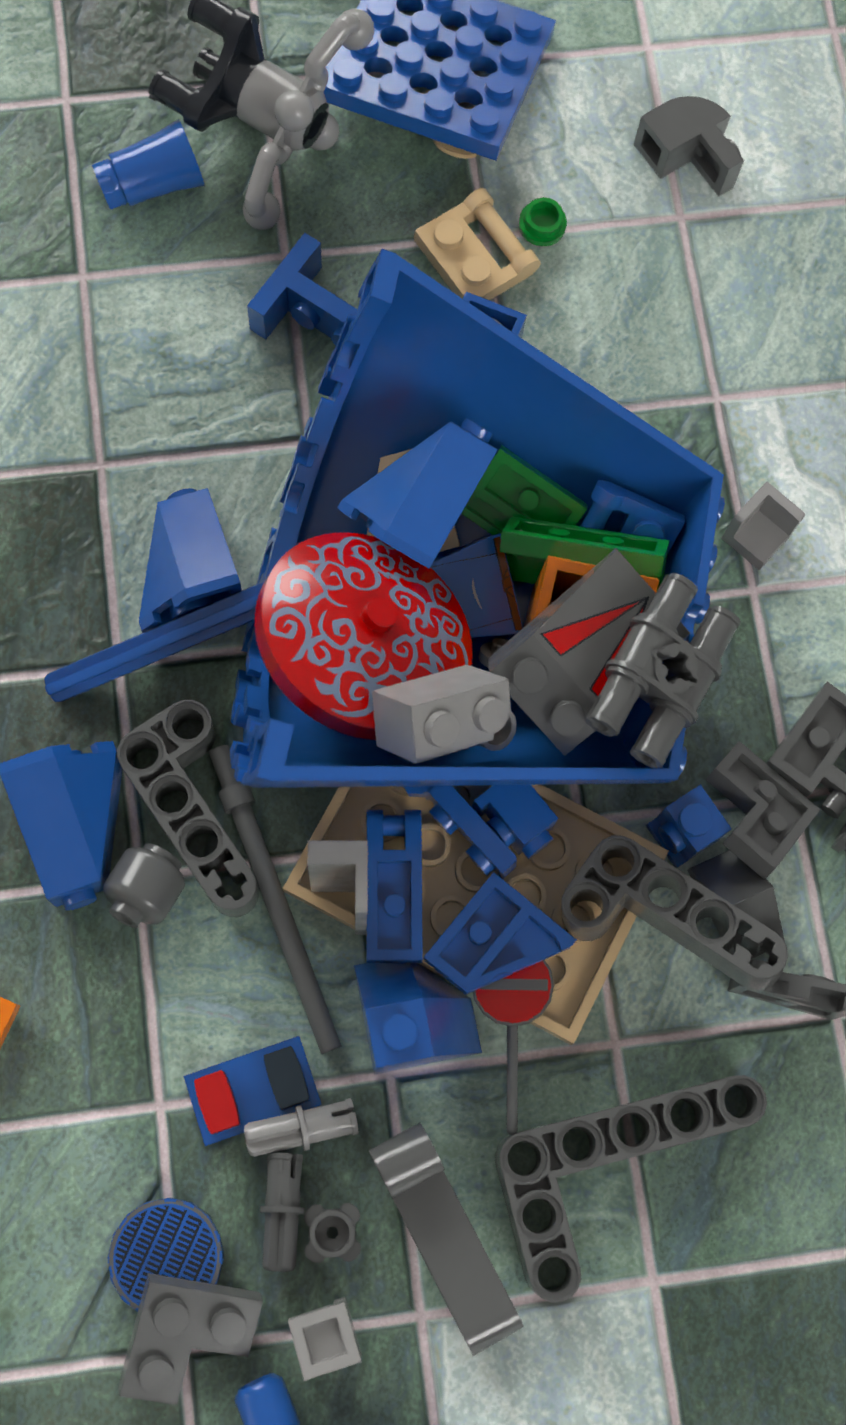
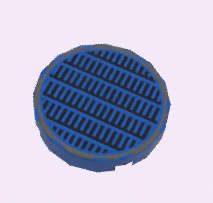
M171 1197L146 1202L127 1214L113 1234L108 1253L111 1282L121 1299L136 1311L139 1309L148 1273L217 1284L224 1261L221 1235L210 1215L192 1202Z

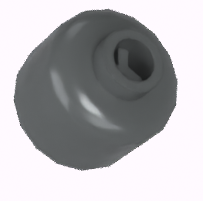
M147 843L143 848H128L103 885V892L107 900L112 904L109 913L121 923L132 928H137L140 922L150 925L160 924L166 918L185 887L184 877L179 871L182 867L181 862L170 852L154 844Z

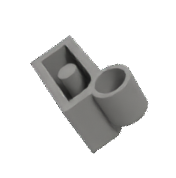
M470 665L460 666L372 691L377 747L416 764L475 745L491 751H498L505 748L512 741L516 732V719L510 707L509 679Z

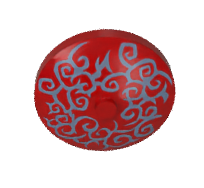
M342 532L309 538L294 546L280 558L260 590L255 609V634L261 657L268 672L280 690L301 711L322 725L342 734L356 738L376 740L373 690L464 665L472 666L473 653L469 626L453 592L431 567L423 566L377 537L360 533Z

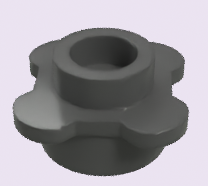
M344 1203L337 1209H324L321 1205L315 1204L307 1209L304 1221L309 1226V1242L305 1246V1254L310 1261L321 1263L327 1257H341L344 1261L350 1262L359 1256L361 1245L356 1240L355 1224L360 1219V1213L356 1206L351 1203ZM330 1227H335L338 1230V1235L334 1239L327 1236V1230Z

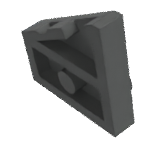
M750 960V965L756 969H759L763 963H767V961ZM782 972L779 980L772 987L765 990H751L732 978L729 981L728 992L829 1020L846 1016V984L836 983L822 976L803 974L801 976Z

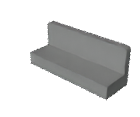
M308 841L307 865L311 892H355V935H366L368 841Z

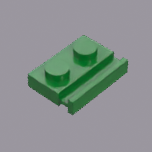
M501 445L461 514L491 535L502 534V530L511 516L575 526L586 512L588 504Z

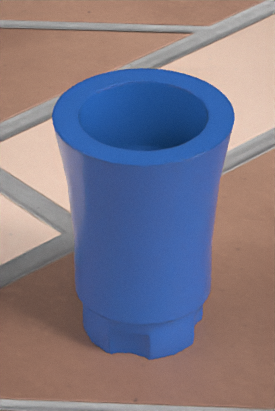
M179 119L139 142L110 153V159L107 158L92 165L110 209L121 205L124 206L127 202L131 207L151 198L179 190L205 186L193 150Z

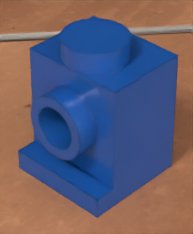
M701 784L665 807L654 820L646 825L659 846L669 851L667 857L675 868L680 867L732 830Z
M493 785L473 801L472 808L480 817L486 814L490 819L486 822L487 825L508 847L511 845L518 855L524 853L530 859L554 839L549 831L553 829L558 817L532 785Z

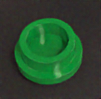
M541 197L534 199L523 208L518 225L521 235L529 243L536 246H550L560 241L564 236L567 218L558 202L550 198Z

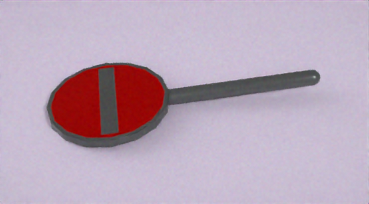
M545 960L473 991L474 1001L483 1015L496 1024L507 1026L506 1130L509 1135H514L518 1131V1026L529 1024L540 1017L552 999L554 982L551 968Z

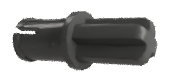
M268 1153L265 1206H260V1213H265L262 1265L267 1271L290 1272L296 1267L298 1215L305 1213V1208L300 1207L303 1155L293 1154L292 1156V1153Z

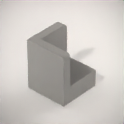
M766 481L734 516L721 539L760 570L790 538L805 517V513Z
M346 1297L334 1300V1304L288 1319L304 1381L361 1362L362 1353Z

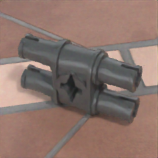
M670 573V575L667 574L664 577L646 612L639 613L631 619V630L615 658L610 659L605 665V676L608 680L585 718V722L594 730L613 737L619 734L638 697L648 703L652 712L629 753L639 762L652 768L663 767L682 729L690 727L698 720L697 710L712 683L720 679L722 665L719 661L741 623L739 617L730 610L721 606H713V608L709 607L690 643L680 637L676 628L693 597L696 595L698 588L691 580L676 573Z

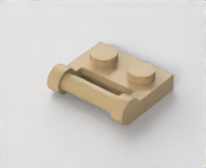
M485 188L473 191L466 197L463 203L415 230L414 241L451 291L462 299L465 292H469L491 300L530 277L541 264V261L531 249L525 250L494 209V199ZM478 219L511 263L501 269L468 224Z

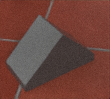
M730 850L687 870L692 879L775 931L784 940L774 887L767 879L764 880ZM711 918L720 937H722L726 933L724 925L719 920ZM736 933L731 949L728 951L732 955L737 944L740 945L743 938L738 933ZM760 950V952L756 956H751V959L766 952Z

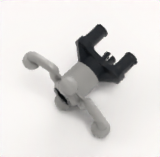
M191 0L187 12L189 20L197 22L223 37L224 46L221 54L218 55L207 47L198 54L199 58L214 67L211 70L195 61L193 75L198 79L206 81L203 87L195 89L174 77L165 69H161L155 74L148 90L149 98L182 115L184 123L199 132L205 131L212 124L235 116L274 139L272 143H266L258 153L242 209L246 222L252 228L267 230L279 221L281 213L277 198L272 193L267 192L275 165H281L286 162L293 151L308 149L309 147L318 151L327 150L338 140L339 125L336 119L329 113V104L323 93L328 82L326 66L342 45L350 50L366 48L373 40L374 23L371 16L363 10L353 8L344 11L332 23L307 57L304 65L306 77L303 81L276 64L264 59L258 29L259 17L244 7L235 9L221 0Z

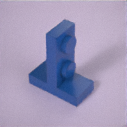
M304 233L247 305L251 331L266 340L289 311L301 326L310 330L318 329L329 336L335 346L337 345L348 314L356 315L358 309L312 281L322 269L321 242Z

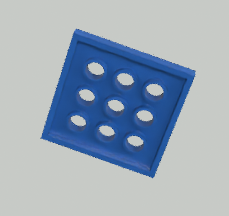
M361 0L357 9L363 10L371 16L374 23L373 40L366 48L360 50H350L342 45L326 66L328 82L323 92L327 103L497 161L553 36L556 20L498 0ZM401 11H412L415 13L413 16L401 13ZM444 26H456L459 29L457 31H453L445 28ZM496 40L504 44L502 46H496L489 43L488 41ZM396 41L400 44L397 47L387 45L384 42ZM440 56L445 59L442 62H437L429 57ZM484 71L490 75L488 77H481L473 72ZM380 72L385 75L381 78H375L368 73ZM424 87L430 91L423 94L416 92L413 88ZM458 103H471L475 107L473 109H465L459 106Z

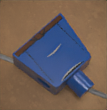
M501 533L477 539L437 557L431 565V568L447 584L459 602L466 617L471 637L517 634L524 628L506 553L500 552Z

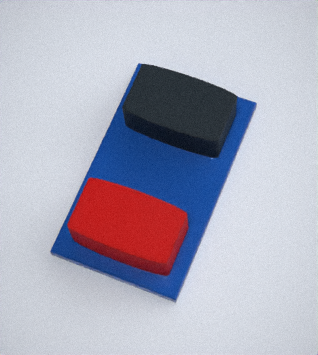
M300 1036L184 1076L205 1146L244 1133V1126L247 1123L294 1113L295 1106L301 1105L302 1110L322 1105Z

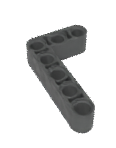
M745 1075L731 1076L528 1129L505 1137L497 1147L495 1165L524 1278L528 1287L544 1300L563 1302L575 1294L581 1282V1268L560 1193L558 1177L751 1126L762 1118L766 1110L767 1100L762 1086L755 1079ZM731 1086L739 1088L747 1100L746 1110L738 1118L732 1116L724 1104L725 1093ZM678 1100L686 1101L694 1111L695 1120L693 1126L686 1132L678 1130L671 1120L672 1106ZM627 1113L634 1115L642 1125L641 1139L631 1147L625 1145L617 1135L618 1121ZM574 1127L586 1133L590 1145L586 1156L579 1161L570 1159L565 1154L562 1145L564 1135ZM521 1141L528 1143L536 1153L535 1167L526 1175L516 1174L508 1164L509 1150L514 1144ZM534 1199H543L551 1210L549 1224L539 1232H531L523 1222L524 1207ZM549 1257H559L566 1267L565 1279L555 1289L543 1288L538 1280L539 1266Z

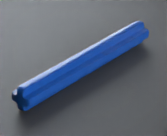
M265 581L48 673L44 678L47 694L55 702H63L254 621L257 599Z

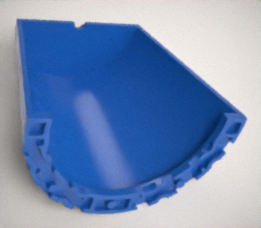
M381 249L358 292L360 302L357 314H348L337 345L332 351L320 381L318 393L328 396V399L321 397L314 417L308 418L304 435L300 436L292 466L279 501L283 503V508L279 514L278 528H271L256 584L267 579L273 567L284 554L309 538L342 532L367 535L368 528L365 526L367 521L359 516L356 520H353L337 509L342 499L377 475L381 457L413 449L449 422L461 426L464 419L467 418L493 434L489 444L497 448V451L503 445L588 504L586 512L575 526L581 527L593 503L590 495L598 480L612 482L685 515V523L667 555L664 577L667 574L670 575V573L680 574L691 580L698 588L696 595L681 619L682 624L690 632L684 640L690 643L694 636V624L702 622L710 605V595L706 593L709 572L717 558V545L713 543L716 524L722 516L725 505L724 497L721 496L724 474L397 254ZM613 510L603 530L617 532L626 513ZM461 514L455 523L460 546L441 551L436 558L477 539L492 535ZM512 580L524 626L534 584ZM255 620L246 625L241 651L247 653L246 671L239 669L237 672L236 694L231 714V723L243 728V742L233 741L230 748L231 768L235 769L234 777L243 785L254 788L653 784L669 783L678 780L686 764L687 749L683 746L686 728L682 729L662 768L649 767L636 760L629 753L652 712L649 704L639 697L617 736H606L595 730L564 756L511 696L510 707L516 719V732L512 741L505 748L491 751L475 745L416 764L377 747L376 740L356 738L342 734L322 725L301 711L280 690L268 672L258 648ZM516 634L471 637L472 666L489 672V668L484 666L478 659L480 647L485 643L492 642L494 638L510 640Z

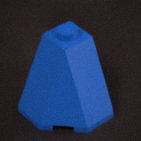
M467 418L464 419L461 426L449 422L343 498L337 509L353 520H356L358 516L367 521L365 526L369 529L368 532L423 566L430 568L497 452V448L489 444L493 434Z
M192 488L178 490L172 493L167 500L157 502L139 615L142 633L242 591L240 580L208 488L198 491Z
M113 741L95 742L90 746L92 753L82 754L80 750H71L69 744L54 745L0 763L1 779L46 899L55 907L64 905L65 910H74L97 900L95 893L103 891V885L110 875L123 770L117 757L118 749Z
M364 963L354 965L374 1075L482 1053L472 1000L469 996L419 963Z

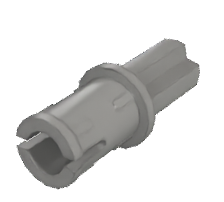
M348 1098L345 1101L302 1110V1106L298 1105L295 1106L294 1113L247 1123L244 1126V1135L250 1156H260L303 1146V1150L308 1151L312 1143L351 1134L357 1135L359 1133L356 1113L352 1111L354 1110L352 1099Z

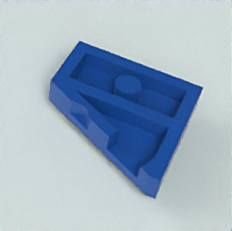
M493 872L426 953L423 960L462 993L467 995L568 950L575 943L576 939Z

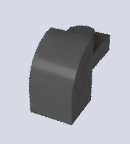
M694 96L678 97L661 104L641 116L633 145L660 179L692 162L719 197L734 188L744 162L737 145L731 139H727L724 136L731 115L713 101Z

